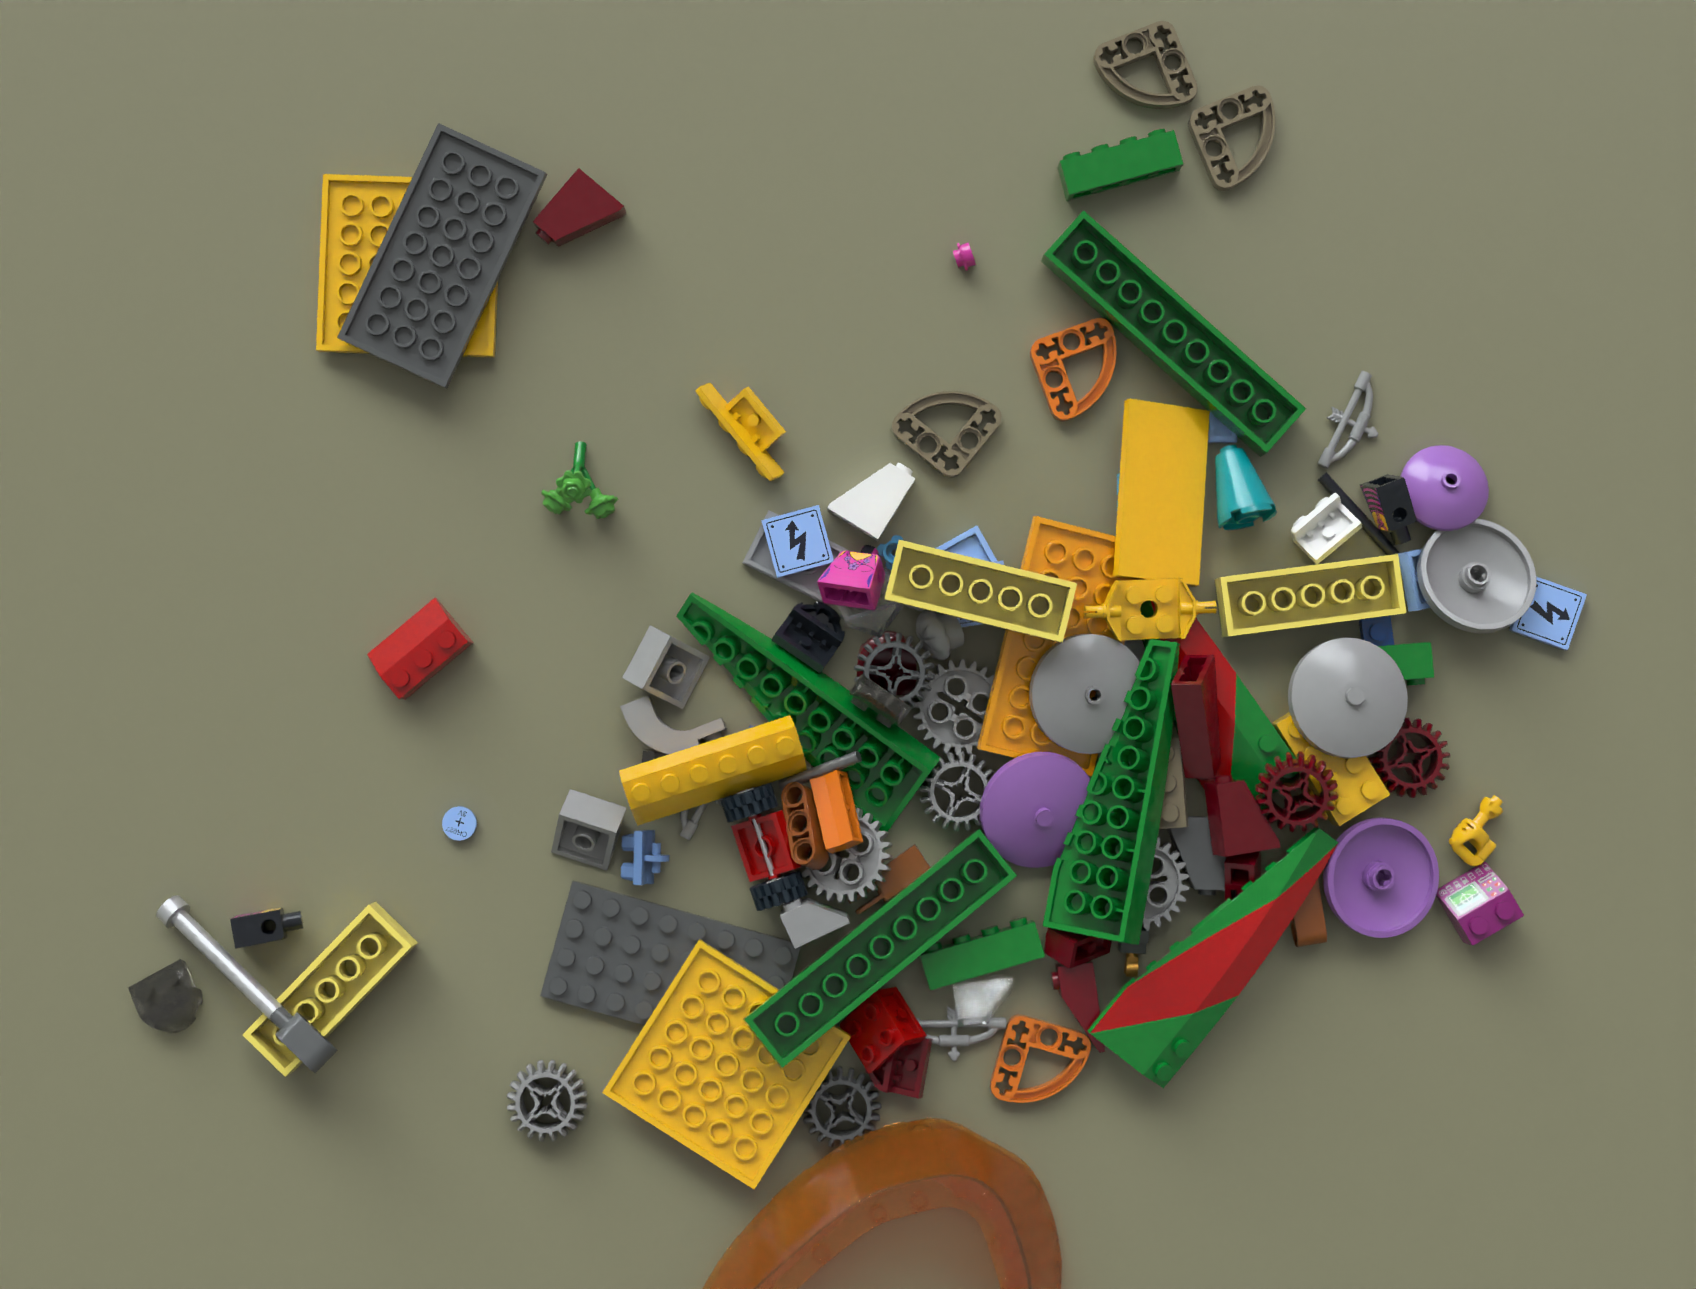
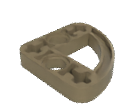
M1158 21L1102 43L1095 51L1094 65L1103 81L1117 95L1133 104L1152 109L1176 108L1190 103L1197 93L1196 80L1177 33L1169 22ZM1158 30H1161L1162 33H1168L1165 43L1167 48L1170 49H1167L1162 54L1160 51H1163L1165 46L1161 39H1155ZM1135 39L1140 41L1142 51L1138 54L1130 53L1126 47V43L1129 40ZM1117 45H1120L1121 53L1112 58L1111 64H1108L1106 60H1100L1103 51L1111 55L1118 51ZM1153 55L1168 93H1152L1136 88L1126 82L1115 70ZM1176 56L1180 60V68L1169 70L1165 66V58ZM1183 72L1185 75H1182L1180 79L1182 85L1190 87L1186 97L1183 93L1176 92L1180 86L1178 79L1171 80V78L1177 77Z
M1252 86L1198 108L1189 118V131L1209 179L1217 190L1227 191L1243 183L1257 170L1268 154L1275 132V110L1271 95L1263 86ZM1253 94L1257 98H1263L1260 107L1253 103L1246 107L1245 111L1247 113H1244L1243 104L1249 102ZM1226 104L1235 106L1237 116L1233 119L1225 118L1221 112L1222 106ZM1212 110H1215L1216 119L1209 121L1206 129H1203L1202 125L1196 126L1195 123L1199 119L1198 116H1201L1203 120L1208 119L1214 114ZM1260 115L1261 132L1258 145L1248 162L1238 169L1222 130ZM1209 142L1218 143L1221 147V154L1217 157L1209 156L1205 149L1206 144ZM1224 158L1227 162H1223L1221 166L1225 173H1231L1232 175L1228 183L1224 179H1218L1221 173L1219 165L1213 168L1211 164H1216Z
M942 391L928 394L907 405L894 418L892 432L898 440L945 477L953 478L964 470L998 428L1002 416L1000 410L995 405L977 395L961 391ZM940 405H961L976 410L950 444L915 416L924 410ZM991 411L994 413L993 420L995 423H987L982 431L987 434L983 437L978 429L970 425L974 422L978 427L983 419L980 414L982 412L988 414ZM900 420L902 422L910 420L912 422L910 428L915 433H917L919 428L924 431L917 437L915 444L909 441L913 438L909 432L899 433L900 426L898 422ZM966 433H972L977 437L978 444L973 449H966L961 444V437ZM925 437H931L936 442L935 451L932 453L922 452L919 446L920 441ZM942 446L947 449L943 452L946 458L951 459L953 456L957 458L956 465L959 467L957 470L953 468L949 471L945 470L946 463L940 457L937 463L932 460L938 455Z

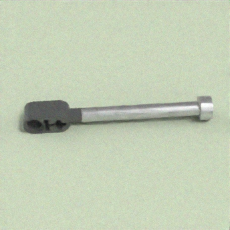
M176 895L165 901L158 909L156 917L167 928L175 926L280 1029L275 1034L277 1038L311 1071L316 1073L338 1051L300 1013L296 1012L292 1016L188 914L190 906L180 896Z

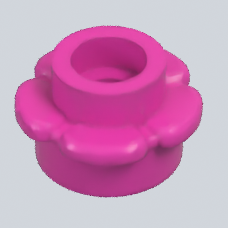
M969 242L962 245L957 243L958 249L953 251L958 268L964 266L965 270L968 271V267L976 265Z

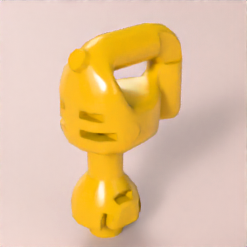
M1495 795L1491 799L1484 797L1480 802L1479 813L1473 820L1463 819L1453 830L1449 839V844L1453 851L1470 866L1481 865L1496 848V844L1489 839V835L1482 828L1488 820L1497 818L1503 813V809L1500 807L1503 801ZM1469 841L1476 848L1477 852L1475 855L1463 843Z

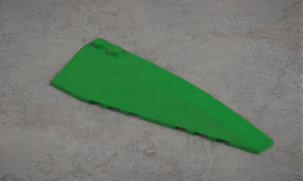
M692 592L676 617L701 645L705 644L714 654L713 659L720 666L724 665L734 677L732 680L740 689L743 687L752 697L750 701L769 722L791 716L798 733L804 757L813 767L854 751L860 753L861 762L843 768L840 771L847 772L855 808L863 810L862 818L867 813L872 814L873 819L871 823L877 820L880 821L882 825L879 830L888 832L941 757L825 673L817 672L773 642L768 636Z
M1150 639L1135 673L1137 678L1131 691L1128 690L1123 701L1127 703L1121 720L1118 718L1115 720L1112 727L1115 733L1110 739L1109 744L1104 746L1087 786L1088 793L1083 805H1079L1071 833L1068 832L1063 843L1065 847L1060 858L1057 857L1054 864L1043 927L1139 945L1168 771L1174 718L1171 683L1178 671L1180 643Z

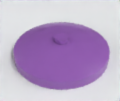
M1032 752L1012 759L992 776L983 792L980 803V822L984 835L998 853L1013 864L1029 868L1054 865L1057 857L1060 858L1065 847L1063 843L1068 832L1071 833L1079 805H1083L1088 793L1087 786L1090 782L1089 776L1075 761L1053 752Z
M1382 817L1360 821L1339 836L1336 840L1338 845L1327 862L1323 874L1325 896L1335 916L1351 930L1375 938L1397 936L1415 927L1432 907L1439 885L1437 858L1425 836L1405 822Z

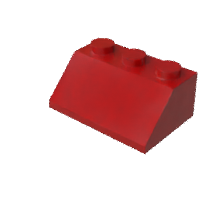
M435 597L367 655L379 676L397 698L406 700L474 642Z

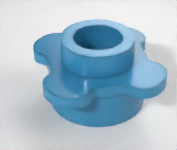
M894 535L891 541L886 544H880L877 547L878 555L884 558L886 561L885 566L889 570H892L895 557L891 552L897 549L898 541L903 540L899 535Z

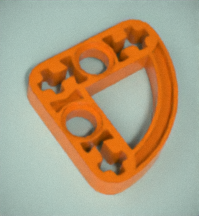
M1095 318L1040 338L1031 347L1030 358L1050 412L1055 419L1068 421L1084 413L1101 397L1112 378L1116 363V340L1110 322L1104 318ZM1094 325H1098L1100 329H1106L1103 339L1093 336L1087 340L1090 345H1085V338L1080 331L1081 329H1085V335L1094 331ZM1073 334L1078 337L1079 347L1077 349L1068 350L1065 348L1063 338L1066 335ZM1057 339L1058 349L1062 355L1058 356L1057 350H1054L1048 354L1047 360H1044L1043 356L1037 357L1036 353L1039 351V345H1043L1045 349H1048L1055 345L1052 340ZM1103 346V362L1098 379L1092 389L1077 402L1062 360ZM1057 372L1060 374L1062 384L1057 388L1048 386L1045 380L1048 373ZM1066 388L1067 393H1063L1062 398L1065 404L1070 403L1072 405L1068 410V415H1065L1063 411L1058 412L1056 410L1060 405L1058 395L1052 399L1050 394L1059 393Z
M1022 1014L1012 1016L1007 1022L990 1080L992 1094L1000 1100L1014 1103L1035 1102L1055 1095L1067 1087L1083 1069L1091 1051L1089 1038L1081 1031ZM1020 1021H1024V1026L1028 1028L1027 1033L1022 1032L1019 1038L1020 1043H1025L1023 1048L1016 1043H1007L1008 1038H1011L1013 1041L1015 1040L1016 1031L1012 1026L1013 1024L1018 1025ZM1045 1029H1053L1057 1033V1039L1051 1045H1045L1041 1042L1040 1035ZM1062 1033H1068L1065 1038L1072 1042H1075L1077 1037L1081 1038L1085 1048L1078 1049L1077 1053H1074L1072 1046L1063 1043V1050L1058 1049L1062 1043ZM1030 1046L1072 1058L1064 1070L1050 1081L1035 1087L1018 1088ZM1009 1049H1015L1020 1053V1060L1015 1065H1008L1004 1062V1053ZM1000 1067L1007 1071H1017L1015 1076L1009 1073L1008 1084L1012 1087L1010 1090L1005 1089L1004 1093H999V1087L995 1085L996 1082H1002L1005 1075L1004 1071H999Z

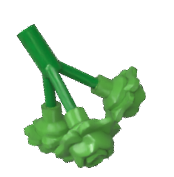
M579 441L575 443L573 468L571 471H565L563 477L556 480L557 489L549 490V492L542 490L541 494L545 497L543 505L549 511L560 515L564 510L570 511L572 509L570 503L573 501L582 503L583 499L590 495L592 501L589 504V508L585 510V513L589 515L594 514L597 519L606 518L615 511L614 504L618 498L617 496L614 497V495H602L600 489L595 487L585 467L587 446L585 442Z

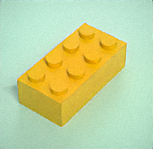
M1290 712L1272 722V725L1296 759L1299 751L1303 752L1304 760H1307L1313 754L1316 757V763L1323 760L1326 763L1325 770L1331 769L1334 776L1332 780H1336L1338 785L1333 791L1337 792L1338 799L1331 801L1335 805L1334 811L1325 810L1332 825H1343L1390 795L1367 756L1338 758L1317 750L1299 733ZM1310 775L1308 787L1314 791V794L1320 795L1321 784L1315 777Z

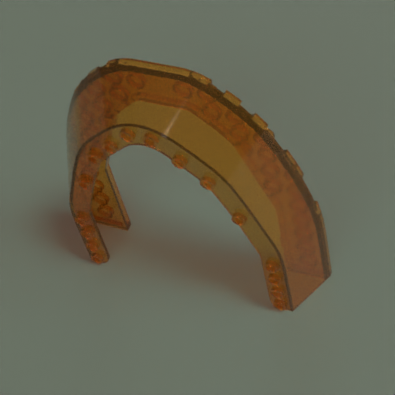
M924 1118L909 1122L892 1123L862 1136L858 1135L852 1140L845 1141L844 1144L823 1157L809 1169L806 1168L784 1186L753 1218L740 1235H737L717 1262L702 1289H798L823 1265L865 1232L890 1220L941 1207L962 1209L976 1219L984 1234L1000 1289H1061L1062 1260L1052 1211L1039 1180L1027 1163L1013 1152L957 1122L943 1118Z

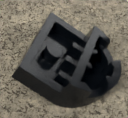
M818 601L813 605H803V602H801L792 609L771 640L821 673L842 643L845 631H842L839 623L841 617L830 606Z

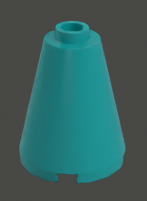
M1237 445L1221 448L1220 453L1215 457L1218 527L1220 529L1223 527L1227 531L1254 526L1253 521L1262 517L1263 522L1274 517L1277 513L1276 506L1245 450L1237 448Z

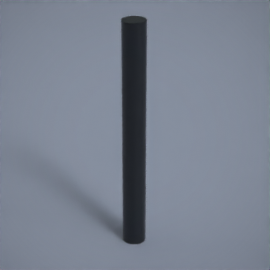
M1327 472L1318 479L1331 495L1337 493L1340 496L1341 503L1362 523V529L1386 555L1400 553Z

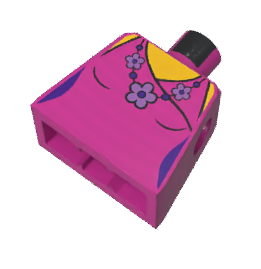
M864 545L860 552L842 551L838 554L817 581L823 603L868 610L876 609L885 580V573L881 558L878 556V550L875 547Z

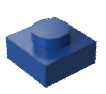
M1391 616L1359 620L1361 640L1368 641L1376 646L1394 645Z

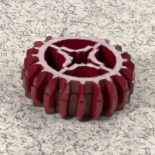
M1405 718L1401 729L1394 739L1384 748L1377 751L1376 757L1368 758L1370 763H1377L1378 767L1374 769L1377 774H1382L1380 779L1383 784L1388 782L1386 786L1388 792L1391 793L1396 789L1397 796L1403 797L1407 790L1409 798H1415L1417 790L1421 795H1427L1426 785L1434 790L1438 787L1434 778L1441 781L1445 779V776L1439 771L1440 769L1448 770L1450 768L1448 764L1442 763V759L1449 758L1450 753L1441 751V748L1446 747L1448 743L1447 741L1437 742L1442 733L1440 731L1431 733L1433 728L1431 723H1426L1422 727L1421 719L1416 718L1411 723L1410 718ZM1413 733L1418 735L1426 742L1427 746L1414 747L1411 740L1406 739L1405 734ZM1397 739L1395 743L1397 748L1396 754L1391 759H1387L1389 748L1393 741ZM1406 751L1407 753H1419L1414 755L1412 764L1400 762L1404 760V756H1408L1405 754ZM1431 756L1429 768L1422 776V762L1425 758ZM1403 767L1407 774L1412 776L1413 782L1401 781L1391 770Z
M1299 751L1297 759H1293L1291 753L1287 752L1285 761H1282L1279 756L1274 758L1275 767L1266 763L1265 770L1268 774L1259 773L1258 779L1262 783L1255 785L1256 792L1260 793L1255 798L1258 804H1262L1260 807L1262 814H1268L1267 820L1269 823L1278 820L1277 826L1279 829H1283L1286 824H1289V830L1293 833L1296 830V825H1300L1304 832L1307 831L1308 823H1312L1317 828L1319 826L1318 817L1327 821L1328 814L1325 810L1334 811L1335 805L1331 801L1338 799L1337 792L1333 791L1338 785L1336 780H1332L1334 776L1331 769L1325 770L1326 763L1323 760L1316 763V757L1313 754L1307 760H1304L1303 752ZM1297 772V774L1292 778L1287 779L1282 777L1288 773ZM1310 775L1320 782V795L1314 794V791L1308 788V778ZM1301 787L1302 793L1292 796L1291 790L1294 789L1296 791V788ZM1273 788L1279 790V794L1285 796L1283 809L1272 799ZM1300 806H1310L1308 809L1295 812Z

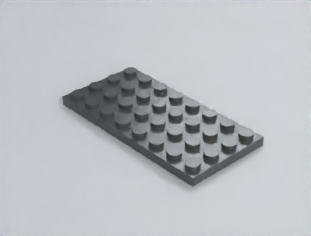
M438 123L337 338L447 389L544 184L547 173Z
M573 880L540 996L645 1025L699 939L778 989H781L792 980L801 946L795 949L790 940Z

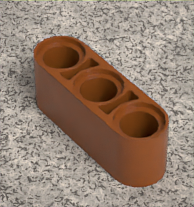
M790 782L783 788L781 800L791 855L796 863L813 870H819L827 864L829 852L825 849L811 788L801 783ZM802 794L801 800L797 803L798 797ZM807 821V826L803 830V825ZM812 849V855L808 859V853Z
M1318 879L1290 922L1296 947L1327 942V930Z

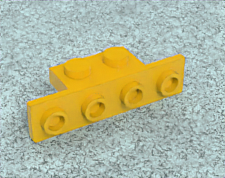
M711 383L702 385L695 390L701 404L713 412L718 419L720 427L732 435L737 441L739 450L751 458L756 464V470L762 477L767 478L771 482L785 473L767 452V449L786 431L749 386L744 388L729 403L724 400Z

